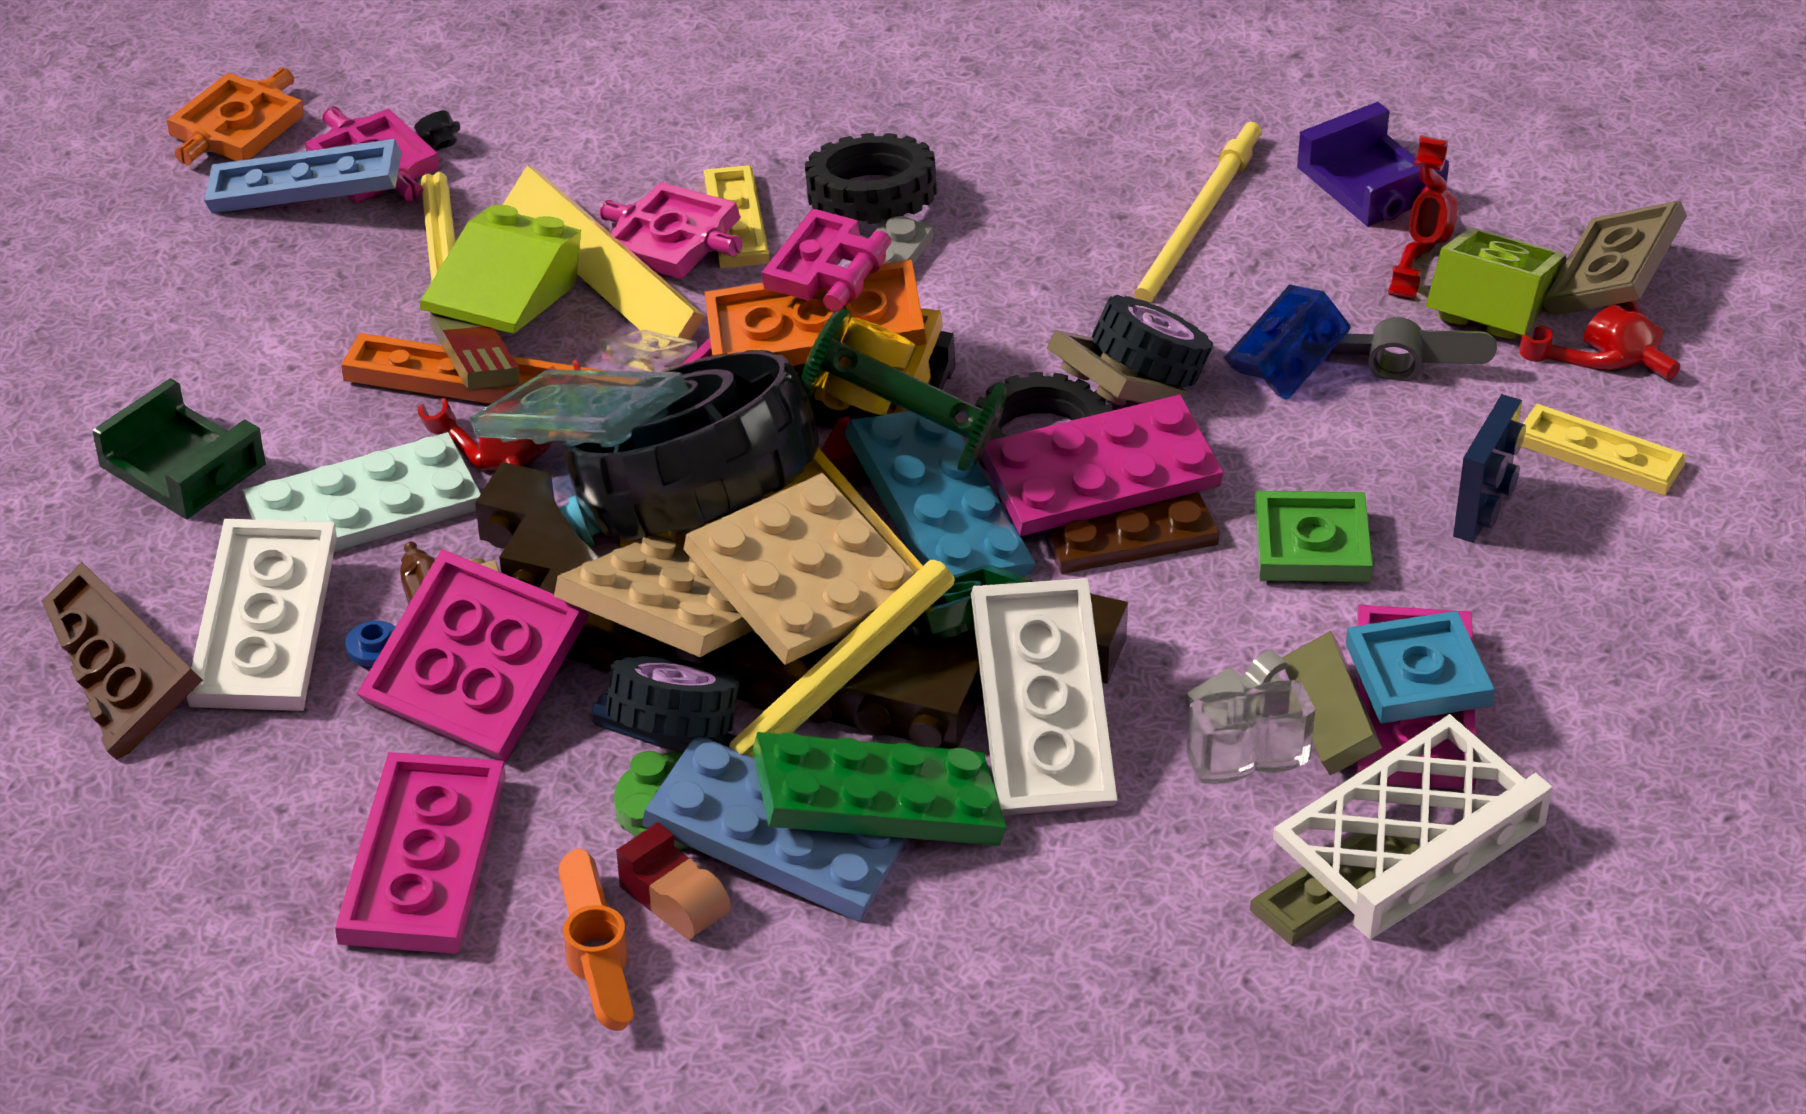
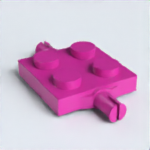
M331 106L332 111L330 108L324 111L322 120L332 129L326 134L306 141V151L395 139L402 153L396 187L394 189L404 196V199L408 202H413V197L415 200L421 197L423 188L414 179L439 169L438 153L388 108L368 117L351 119L347 118L336 106ZM390 189L347 196L356 204Z
M659 182L646 197L634 204L624 205L612 200H605V203H602L600 207V217L603 220L617 223L610 233L653 271L683 279L708 252L716 251L736 257L737 253H740L742 249L741 237L727 234L741 218L736 202Z

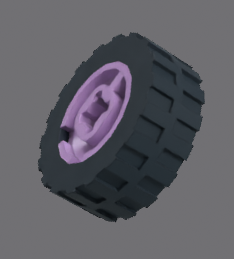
M1110 296L1092 333L1093 342L1117 362L1149 378L1181 387L1193 386L1196 383L1213 348V342L1208 339V336L1192 323L1160 306L1130 296Z
M648 656L623 658V660L614 661L613 665H611L605 713L607 716H611L612 720L620 722L624 726L640 729L644 732L664 734L665 736L709 738L716 735H725L733 729L739 681H736L737 678L734 675H730L724 670L688 660Z

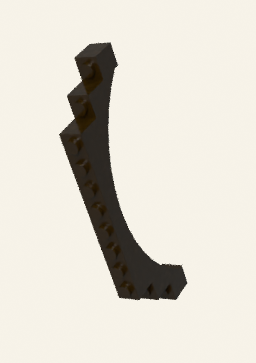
M505 462L500 463L475 502L479 539L487 541L497 548L504 549L499 556L501 573L554 594L558 575L600 557L576 534L559 510L554 500L552 473ZM1090 593L1102 683L1108 684L1127 639L1128 602ZM587 611L589 617L565 659L589 664L594 669L602 672H611V665L616 660L620 661L623 658H637L639 656L667 657L710 665L713 668L724 670L737 678L736 681H739L738 700L749 702L758 709L766 710L837 644L830 643L784 665L757 633L749 632L702 657H698ZM973 632L944 639L889 644L808 719L817 723L831 721L856 727L863 733L871 736L885 734L907 739L921 747L958 748L977 706H984L976 633Z

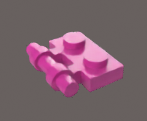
M812 208L761 272L764 289L808 301L814 297L820 288L826 289L829 292L823 298L825 306L834 312L841 310L846 302H854L864 289L863 280L869 273L877 272L886 260L885 251L891 245V238L886 232L881 230L875 231L869 239L861 237L858 220ZM842 259L852 261L847 268L838 266Z

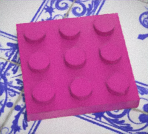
M441 549L357 694L367 704L506 763L587 621L589 614L585 609L554 597L553 593Z

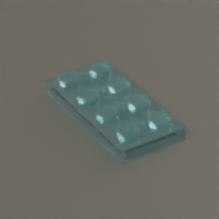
M547 369L469 417L477 437L500 438L502 442L531 439L535 444L550 441H566L567 445L574 446L585 442L600 443L601 447H612L628 440L632 436L631 429L642 422L659 419L667 415V406L689 393L680 372Z

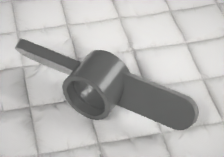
M1392 317L1381 321L1375 327L1373 334L1305 333L1299 337V349L1301 351L1369 355V368L1377 378L1407 382L1418 374L1421 363L1485 364L1493 359L1497 351L1496 340L1487 332L1422 330L1415 322L1402 317ZM1398 347L1408 351V353L1396 354L1384 348Z

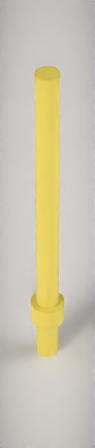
M1246 123L1237 138L1230 140L1219 155V165L1134 292L1135 298L1148 302L1153 301L1237 171H1244L1252 159V148L1262 135V129L1257 123Z

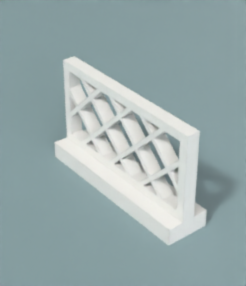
M1449 714L1274 827L1273 840L1355 915L1353 925L1371 940L1546 824L1553 787L1536 772L1526 779ZM1448 738L1465 753V761L1431 758V749ZM1396 771L1422 773V789L1387 786V777ZM1430 774L1464 777V793L1429 790ZM1472 778L1497 780L1507 790L1499 796L1472 794ZM1352 800L1379 802L1378 818L1343 815V806ZM1386 803L1421 806L1420 822L1385 819ZM1429 807L1464 810L1463 820L1455 825L1428 823ZM1309 828L1334 831L1333 847L1308 845L1298 835ZM1342 831L1377 835L1376 851L1341 848ZM1385 835L1420 839V848L1410 855L1384 852ZM1340 865L1375 868V878L1359 889H1356L1339 874Z

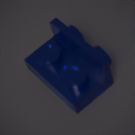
M1289 284L1225 355L1224 359L1237 372L1264 379L1277 396L1287 400L1350 331L1351 326L1325 291Z

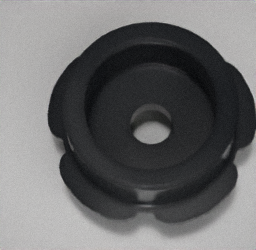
M442 110L433 112L420 119L415 124L414 129L419 137L435 151H438L441 148H447L456 143L455 133L459 132L461 125L458 121H453L448 111Z

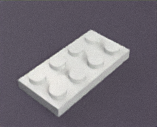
M224 519L191 667L203 681L187 696L189 707L304 711L337 539L334 522Z
M1088 578L973 586L971 599L993 783L1003 816L1115 806L1117 793Z

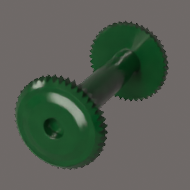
M841 309L834 312L818 334L803 369L800 380L808 398L812 397L826 372H829L968 438L957 469L963 472L972 469L985 452L1003 414L1008 396L1005 385L998 382L984 408H978L841 343L849 322L850 311ZM842 358H850L852 360L851 366L848 368L840 366L839 362ZM960 412L966 413L968 416V420L964 423H959L955 419V416Z

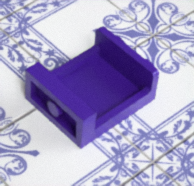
M1378 101L1300 131L1297 168L1367 227L1383 220H1394L1403 212L1412 209L1414 201L1421 194L1423 188L1427 186L1419 179V166L1414 165L1416 158L1387 135L1390 111ZM1445 159L1441 171L1434 169L1446 183L1449 171V161Z

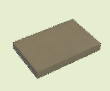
M1673 201L1592 218L1542 302L1547 313L1562 315L1640 300L1687 217L1681 201Z

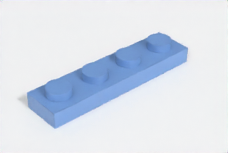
M389 139L213 164L204 201L211 213H221L394 189L396 187L402 152L396 140Z

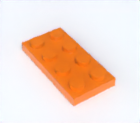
M912 259L884 263L877 272L869 273L863 280L864 289L855 301L851 303L846 302L842 308L850 311L849 322L851 317L863 319L907 338L915 346L927 344ZM763 283L706 291L705 300L712 355L744 352L746 350L771 351L774 355L782 354L791 362L792 366L805 364L818 334L834 313L823 302V298L829 290L820 288L810 301L764 289Z

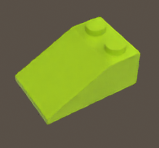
M489 206L466 224L421 298L420 310L515 334L570 291L576 283L581 229L566 226L563 220L556 217L540 216L534 218L518 214V210L512 206Z
M1470 227L1441 248L1425 307L1438 310L1437 316L1447 322L1464 325L1468 323L1469 319L1488 325L1486 331L1493 335L1515 339L1517 334L1525 335L1532 329L1543 306L1542 302L1553 285L1566 258V254Z

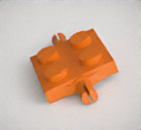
M280 67L266 80L263 79L261 81L245 79L227 72L167 119L169 135L186 141L175 150V156L178 161L189 166L204 152L210 151L235 161L248 160L255 156L304 116L302 100L282 92L294 83L292 72L288 68L284 70V67Z

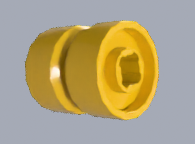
M851 317L841 340V343L902 372L905 371L915 348V344L907 338L887 328L855 317ZM845 357L840 360L839 364L844 368H848L851 366L852 360ZM829 372L822 384V389L832 396L875 414L886 415L891 404L890 401Z

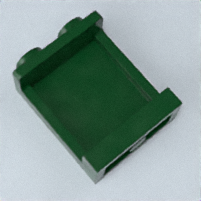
M171 378L93 430V438L101 468L186 520L266 465L259 427L244 419L230 430H225L188 408L183 402L180 383Z

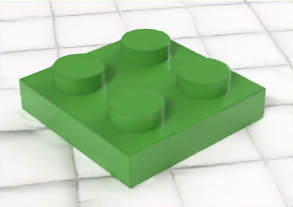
M1256 491L1255 520L1260 581L1371 582L1373 564L1365 492Z

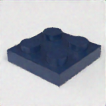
M1501 394L1463 457L1453 537L1474 543L1483 527L1492 529L1500 512L1501 495L1510 497L1516 487L1520 466L1513 464L1514 455L1516 456L1520 451L1526 433V424L1519 422L1522 405L1521 399Z

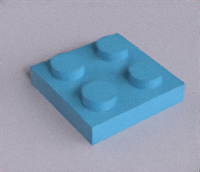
M1458 611L1347 628V649L1380 724L1493 706L1495 688Z

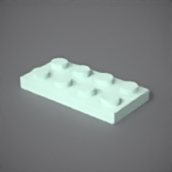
M448 432L242 489L244 502L252 520L334 522L337 534L334 552L475 512V502L481 494Z

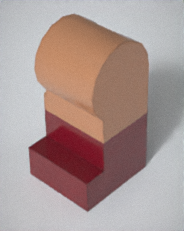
M659 822L616 849L619 887L687 940L692 939L730 912V898L721 882L708 870L699 869V866L676 848L674 845V834Z

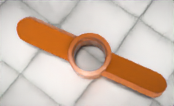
M574 849L564 856L558 869L569 913L563 926L566 962L573 974L586 979L597 1020L608 1029L622 1031L627 1028L634 1017L623 972L628 959L625 922L620 913L607 907L595 859L584 849ZM591 939L610 940L609 943L597 947L580 945Z

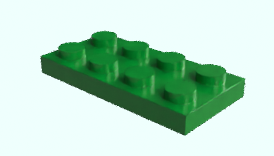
M757 732L752 752L769 827L1001 845L1007 827L984 752L971 751L965 748L921 747L909 743L865 742L853 738L809 737L789 732L782 734Z

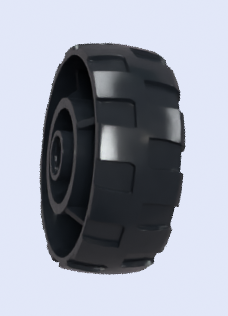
M746 350L744 352L712 355L669 368L639 380V382L608 396L591 407L592 409L570 426L565 433L566 442L562 444V449L573 489L591 524L607 536L617 534L622 539L636 540L643 539V537L647 538L652 534L670 531L671 535L702 527L706 521L722 515L728 516L761 501L762 497L770 492L783 489L803 473L805 465L813 461L818 449L819 436L808 395L791 362L782 354L774 355L771 351Z

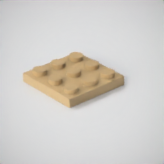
M823 473L687 533L683 548L784 665L848 635L915 574Z
M649 535L647 538L643 537V539L635 543L615 549L613 552L593 561L585 562L581 566L557 577L554 597L698 657H702L754 630L685 551L675 548V542L666 537Z

